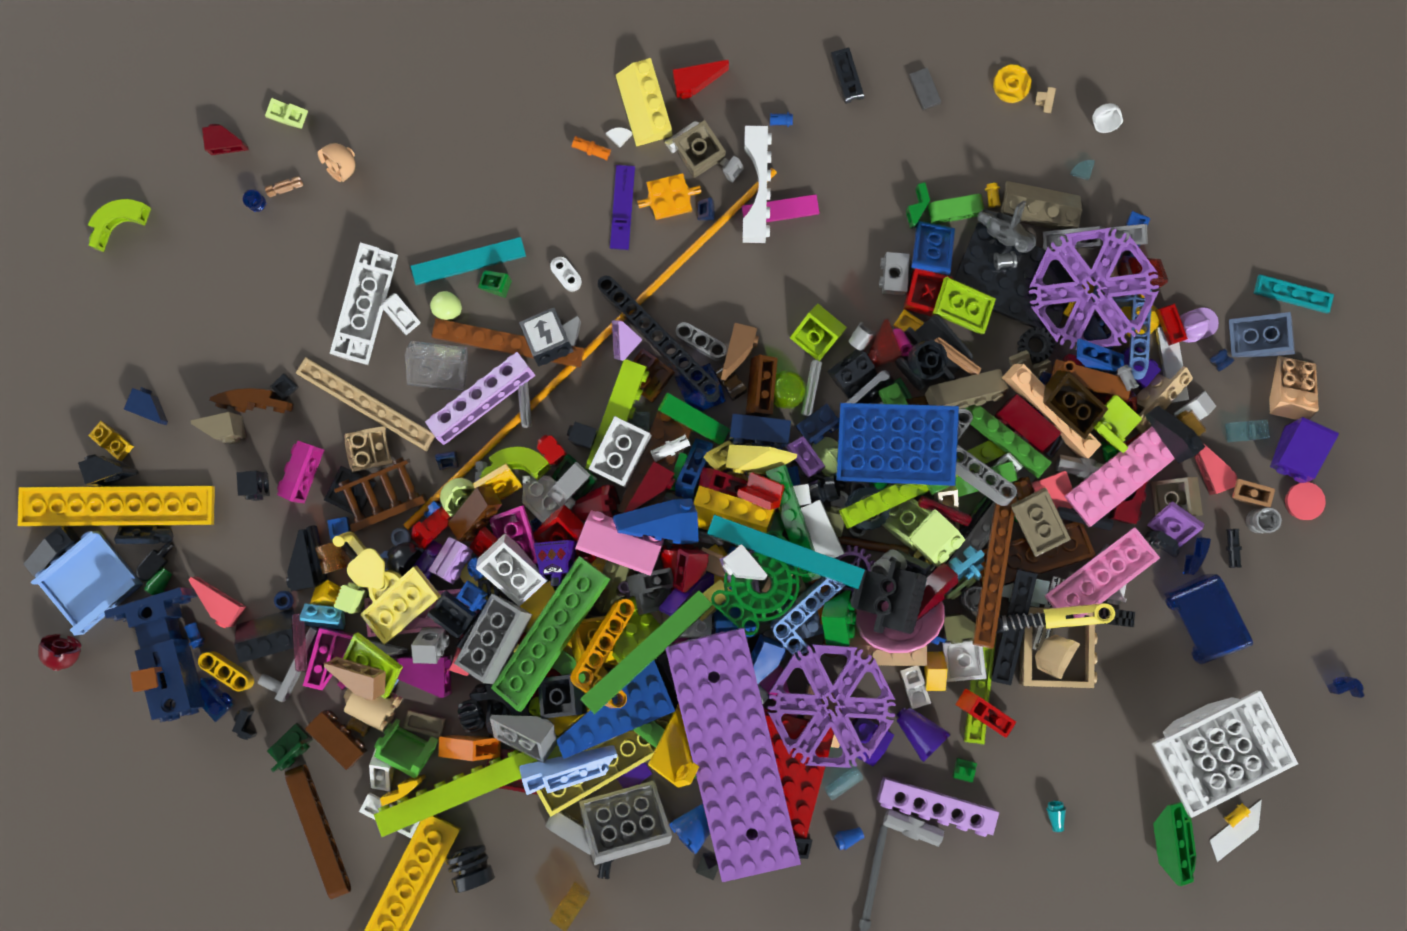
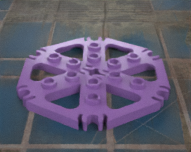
M1111 228L1064 234L1069 242H1066L1064 237H1059L1062 241L1060 247L1055 246L1053 242L1051 243L1052 248L1055 250L1054 252L1048 246L1029 287H1037V290H1030L1029 294H1037V299L1030 301V303H1039V305L1032 307V309L1057 343L1059 338L1063 336L1060 344L1063 345L1065 340L1069 339L1072 342L1070 349H1073L1078 339L1085 340L1083 334L1094 310L1098 312L1111 330V336L1108 339L1088 342L1102 347L1122 345L1118 341L1119 337L1122 342L1127 343L1124 338L1126 333H1131L1133 337L1136 336L1135 332L1131 330L1132 328H1135L1139 334L1159 292H1150V289L1156 290L1159 288V285L1153 286L1150 284V281L1158 278V275L1153 274L1149 276V273L1157 271L1130 235L1129 239L1123 242L1126 239V233L1123 234L1122 238L1117 239L1115 237L1117 230L1114 229L1111 236H1108ZM1098 238L1103 241V246L1092 269H1090L1075 249V245L1078 241ZM1123 251H1131L1142 265V271L1139 274L1111 277ZM1058 260L1075 282L1045 285L1043 277L1050 262ZM1087 281L1093 286L1097 285L1099 287L1097 289V294L1100 296V298H1098L1096 294L1094 295L1093 293H1088L1090 288L1087 284ZM1136 294L1143 295L1145 303L1135 320H1129L1112 298ZM1076 302L1065 327L1061 329L1053 324L1045 312L1048 305Z
M811 644L815 652L813 653L810 646H806L808 650L806 656H803L800 650H798L797 655L801 658L800 660L796 658L794 653L770 689L769 693L775 692L777 695H768L769 699L776 700L775 705L768 706V709L776 710V712L768 713L788 753L790 754L793 748H795L791 753L793 758L797 753H802L800 760L802 764L809 757L805 765L852 768L849 765L850 760L856 767L855 758L860 756L865 762L866 757L863 753L866 752L870 759L893 723L894 719H886V717H894L895 714L889 713L887 709L889 706H895L896 704L891 701L887 702V700H895L875 658H873L870 664L868 662L872 658L871 655L868 654L866 659H861L862 649H859L856 655H854L858 647ZM824 653L843 654L847 657V663L833 685L820 661V657ZM801 668L814 694L787 693L783 690V685L793 669ZM871 672L881 690L880 696L877 698L850 697L864 674ZM827 696L833 703L836 702L837 705L834 708L837 715L831 709L826 708L829 705ZM783 714L813 715L797 739L789 737L781 721ZM849 717L870 718L879 721V727L868 743H861ZM831 727L842 749V755L839 758L818 757L815 754V750Z

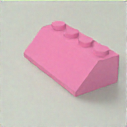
M591 510L575 549L651 576L664 538L660 541L654 540V536L643 535L638 537L618 533L612 517Z

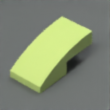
M271 98L265 117L302 129L308 110Z

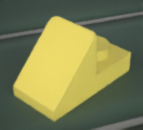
M729 440L707 452L703 458L715 470L723 472L727 469L726 461L729 444H734Z

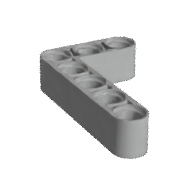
M959 409V419H962L965 423L959 420L958 439L973 419L971 412L967 409ZM957 445V458L960 462L957 461L956 475L998 505H1008L1017 494L1016 487ZM986 480L990 481L992 485H989ZM1002 492L1007 493L1009 497L1004 496Z

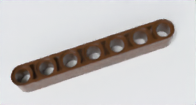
M302 764L285 771V779L328 897L334 899L351 892L350 880L307 765Z

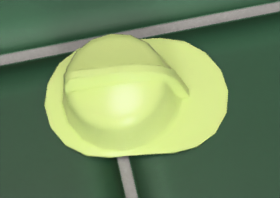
M824 437L816 445L813 443L812 449L825 465V468L822 470L823 474L826 476L835 475L837 478L838 442L830 437Z

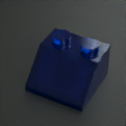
M710 363L701 367L719 386L720 397L715 402L705 400L681 375L675 376L684 402L700 412L726 402L721 385ZM695 375L693 380H700L702 375ZM709 388L706 393L712 394L716 389Z

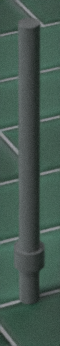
M880 825L863 915L858 925L860 927L859 931H868L871 926L870 916L888 827L885 825Z

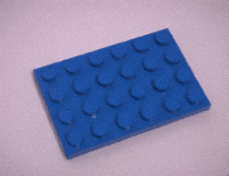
M840 403L836 481L956 486L959 406Z

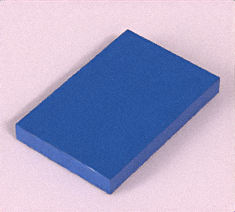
M918 221L911 268L949 275L952 265L955 228Z

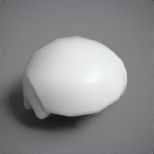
M1113 103L1101 105L1092 116L1095 129L1101 133L1112 132L1123 123L1121 110L1118 105Z

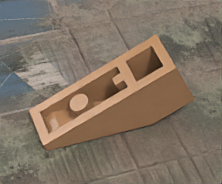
M739 323L734 324L721 380H725L751 355L752 348L757 347L759 336H755L757 328Z
M339 657L324 663V668L357 696L364 697L366 700H375L385 693L386 671Z

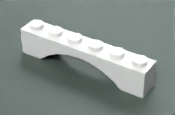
M745 126V152L751 158L756 168L759 188L752 208L743 218V243H765L766 237H770V225H766V218H770V207H766L767 200H770V188H767V181H771V170H767V163H771V151H767L768 144L771 145L772 133H768V126Z

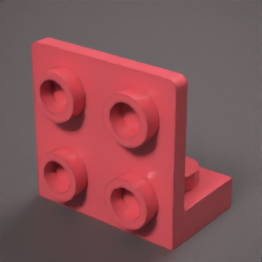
M1061 471L1031 483L1034 493L1043 488L1048 490L1056 509L1059 506L1069 509L1073 508L1064 497L1073 490L1066 471Z

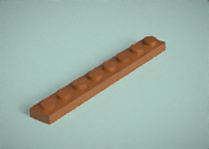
M435 319L431 336L434 339L508 354L518 352L520 356L533 358L525 336ZM572 346L574 352L551 362L581 368L585 349Z
M1016 496L1006 506H1001L997 503L994 506L972 645L994 648L1014 521V513L1010 505L1017 502Z

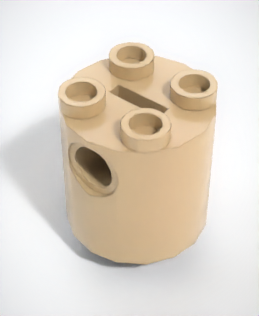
M347 689L343 697L346 703L344 712L383 732L387 724L393 720L396 714L393 711L395 707L398 708L403 698L391 692L389 697L385 699L379 696L375 700H366L364 697L357 696L350 689Z

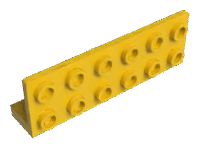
M679 703L648 763L652 769L678 788L690 785L699 768L692 760Z

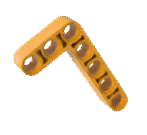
M622 599L612 604L571 673L572 684L585 693L603 678L597 673L635 610L631 600ZM621 604H624L626 607L625 613L620 611ZM611 621H614L616 624L614 631L610 628ZM601 637L606 641L604 648L599 644ZM591 654L596 658L594 665H591L589 662ZM581 672L585 674V681L583 683L579 680ZM621 690L617 694L618 702L616 704L611 699L605 706L609 708L623 707L627 701L625 692Z

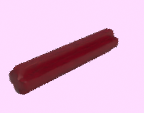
M921 496L918 501L919 507L931 512L936 509L943 517L968 526L972 520L969 514L925 496Z

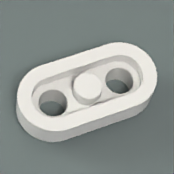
M554 258L550 265L553 274L566 290L571 292L577 291L582 284L580 275L566 258ZM558 263L563 264L561 269L557 268ZM574 278L575 282L570 284L568 280Z

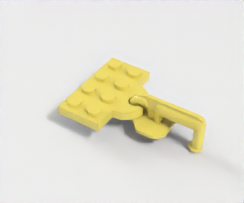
M349 531L333 538L335 546L341 547L344 545V542H348L358 555L349 563L347 573L357 586L368 587L369 596L373 603L360 615L384 645L441 597L418 566H414L402 577L398 572L392 570L385 571V561L375 549H367L353 532Z

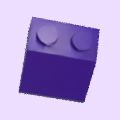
M854 718L852 722L861 743H868L879 727L878 724L868 718ZM886 732L870 759L866 752L863 753L866 757L865 763L872 767L886 752L894 737L892 732Z

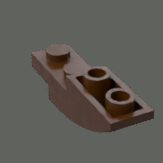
M255 388L229 390L211 396L209 401L216 403L215 407L227 409V406H232L234 411L246 413V410L253 411L254 407L266 410L268 406L272 407L274 412L285 414V410L292 412L294 405L289 402L276 400V392Z

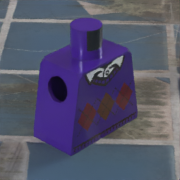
M564 540L534 543L539 573L541 575H551V586H559L563 581V574H567L575 563L576 541Z

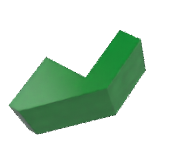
M925 182L918 184L915 188L919 203L908 206L905 211L910 229L915 227L930 202Z

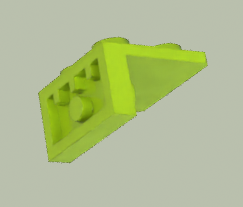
M1114 395L1105 404L1108 410L1094 429L1113 447L1124 453L1129 448L1123 443L1125 441L1124 438L1139 424L1142 418L1119 396Z

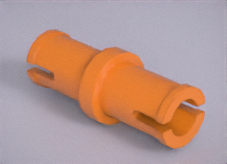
M578 136L574 137L575 140H573L572 148L584 151L589 156L594 155L606 161L608 160L611 149L600 146L593 140L590 142Z

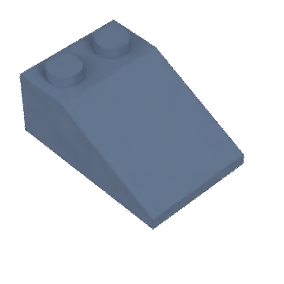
M1291 312L1229 319L1232 357H1265L1295 354Z

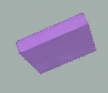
M1172 501L1153 517L1147 526L1154 531H1162L1178 542L1177 545L1180 548L1201 531L1205 524Z

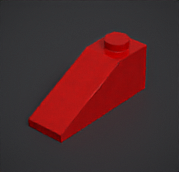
M729 60L674 69L673 79L677 98L688 99L692 95H696L729 70Z
M966 688L955 704L1005 738L1008 737L1016 724L1015 720Z

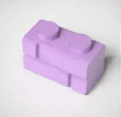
M449 537L428 571L453 585L460 577L465 564L470 561L473 550Z

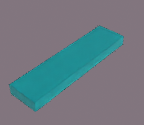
M1261 274L1257 277L1253 293L1323 313L1330 312L1334 298L1332 293Z

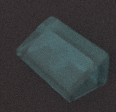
M853 767L826 786L824 790L831 800H835L863 780V776L857 767Z

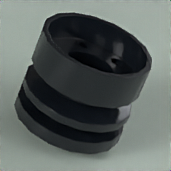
M484 844L465 847L445 859L446 865L455 864L448 868V872L459 873L451 879L455 893L477 888L495 878L490 864L481 865L482 862L489 858L488 854L479 855L486 850Z

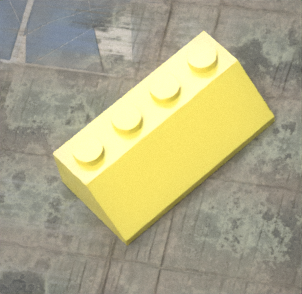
M651 58L634 62L617 73L616 79L636 147L672 137L671 124Z

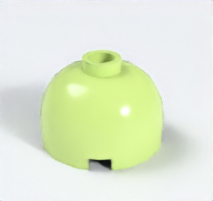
M455 478L446 483L442 488L440 501L444 510L450 516L455 515L475 490L470 480Z

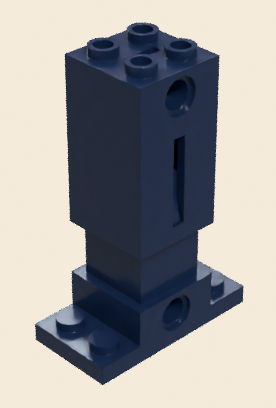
M179 587L104 611L107 619H114V621L123 620V622L128 623L129 628H135L140 649L135 650L139 670L162 667V671L157 672L159 686L144 691L151 720H160V723L180 719V716L199 713V709L205 707L189 640L182 639L178 618L183 617L180 604L189 603L191 598L198 597L195 590Z

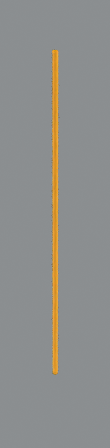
M773 168L770 169L771 178L777 174ZM758 181L635 300L639 305L648 299L758 192ZM631 310L629 312V315H631L635 310ZM620 314L615 320L624 322L626 319ZM612 323L585 348L582 361L612 333ZM567 365L530 401L531 411L576 367ZM520 412L450 480L463 478L476 465V462L480 461L521 422ZM444 485L403 524L406 529L409 530L424 515V512L429 510L428 506L433 501L438 502L440 500L441 490Z

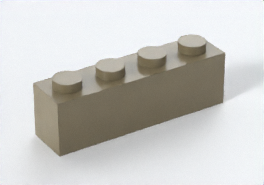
M996 369L980 373L979 375L976 374L929 386L925 397L929 405L959 406V409H966L970 405L980 406L990 400L999 401L1004 398L1009 388L1002 379L1003 374L1001 370Z

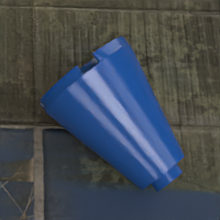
M703 803L669 824L671 830L678 835L681 842L694 854L700 850L710 834Z

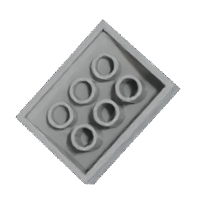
M655 781L579 801L588 846L594 865L666 845L671 841L672 834Z

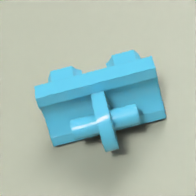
M969 546L963 552L964 557L967 559L964 563L957 557L949 562V567L958 574V581L964 576L967 580L973 577L979 580L982 578L980 571L984 569L981 563L984 562L983 556L985 554L982 550L977 551L972 546Z

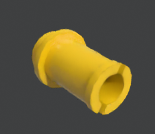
M998 183L987 184L985 191H987L988 208L1001 206L999 199L1000 186H998Z
M1243 803L1237 804V808L1224 817L1232 828L1245 817L1248 818V814L1251 813Z

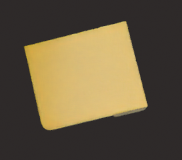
M327 580L314 589L310 604L334 607L337 600L336 597L339 596V590L342 588Z

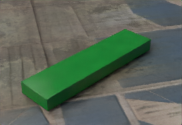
M666 393L658 408V411L718 445L723 444L730 430L728 427L669 393Z

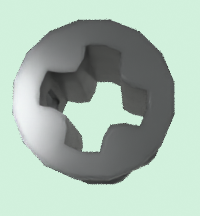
M1010 251V253L1006 254L994 253V267L996 270H1000L1003 267L1016 268L1017 257L1015 251Z

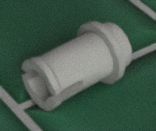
M1124 365L1117 369V376L1121 377L1126 390L1130 391L1131 388L1135 389L1139 385L1131 372L1132 368Z

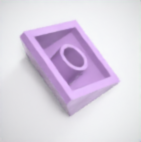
M612 320L614 359L625 360L642 339L623 321Z

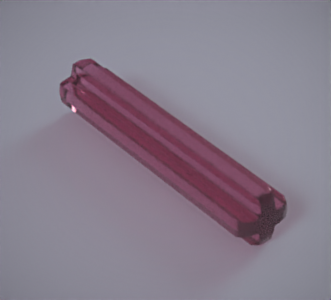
M300 613L292 616L295 670L303 672L307 670L305 622L300 620Z

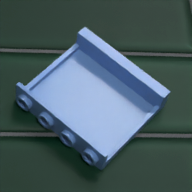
M98 531L84 533L78 543L70 545L65 550V554L53 559L50 562L51 565L47 569L39 571L35 575L36 578L31 581L32 584H38L71 623L73 627L70 631L74 636L84 635L105 617V610L117 607L143 585L111 544Z

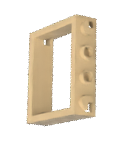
M1030 607L1028 615L1037 612L1041 614L1043 609L1051 608ZM1093 613L1086 614V617L1093 616ZM1097 624L1085 625V681L1032 680V626L1030 628L1025 627L1020 646L1019 684L1041 687L1094 688V683L1097 682V673L1094 672L1095 664L1097 663V653L1095 652V644H1097L1098 640L1097 633H1095V625Z

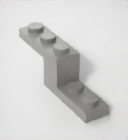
M1147 224L1110 227L1111 230L1108 236H1111L1112 231L1116 229L1115 237L1117 239L1122 238L1124 233L1127 234L1123 242H1126L1130 235L1137 245L1148 244ZM1097 226L1043 232V248L1047 250L1049 246L1050 250L1054 251L1051 243L1053 242L1055 246L1060 247L1062 241L1059 237L1061 236L1065 238L1066 242H1069L1064 234L1106 228ZM1098 238L1078 241L1075 249L1102 248L1103 241Z

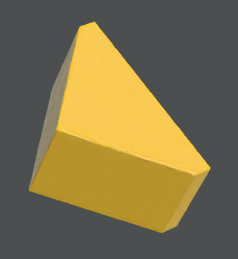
M943 651L927 652V666H924L925 691H946L948 668Z

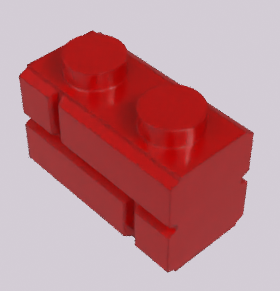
M546 434L537 441L539 443L537 449L552 466H557L568 454L552 435L547 436Z

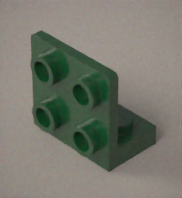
M298 723L294 724L267 750L277 762L271 768L272 772L283 771L285 768H289L295 763V757L304 754L311 747L309 743L313 739Z

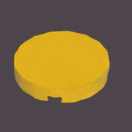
M1010 64L997 72L993 80V88L995 94L1001 100L1015 103L1028 95L1032 80L1025 68Z

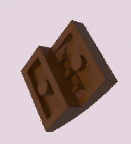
M642 348L632 362L648 367L646 370L649 372L646 383L642 382L640 389L643 390L642 396L653 403L675 372Z

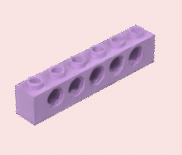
M516 352L498 367L493 368L486 376L479 379L469 389L463 391L456 399L447 403L444 408L433 414L425 423L435 438L445 445L515 392L519 386H522L536 375L520 354Z
M882 777L877 795V800L881 803L880 806L888 809L897 807L900 808V812L911 815V812L919 814L918 817L925 820H930V817L938 819V823L946 826L952 823L960 830L968 831L969 828L975 830V834L984 837L987 834H994L999 812L996 809L887 777ZM898 792L904 793V798L901 801H895V795ZM919 797L922 798V804L915 807L913 804L914 800ZM941 803V810L933 812V805ZM960 809V815L953 818L951 815L952 811ZM978 814L979 820L976 823H971L972 815Z

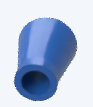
M860 827L838 831L834 835V841L839 850H847L864 838Z

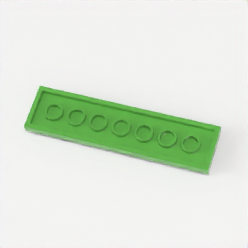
M579 556L491 689L517 711L522 712L610 581V578Z

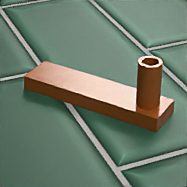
M1055 361L1051 378L1056 371L1070 372L1088 390L1109 396L1117 395L1124 400L1129 399L1130 391L1126 390L1121 377L1079 366L1073 361Z

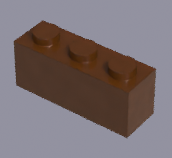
M765 355L751 358L746 415L759 417L773 415L778 358Z
M492 486L476 487L448 522L458 542L474 540L479 531L487 525V522L497 513V510L502 505Z
M324 710L318 714L305 730L345 770H348L368 750L365 748L364 742L359 738H355L351 734L352 731L347 729L345 724L342 725L337 721L338 717L335 713Z

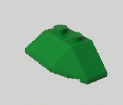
M1182 802L1167 805L1154 822V834L1160 866L1177 886H1184L1194 882L1193 873L1197 857L1192 819L1188 816Z

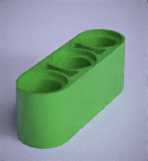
M982 194L929 203L928 209L931 224L978 217L979 212L984 209Z

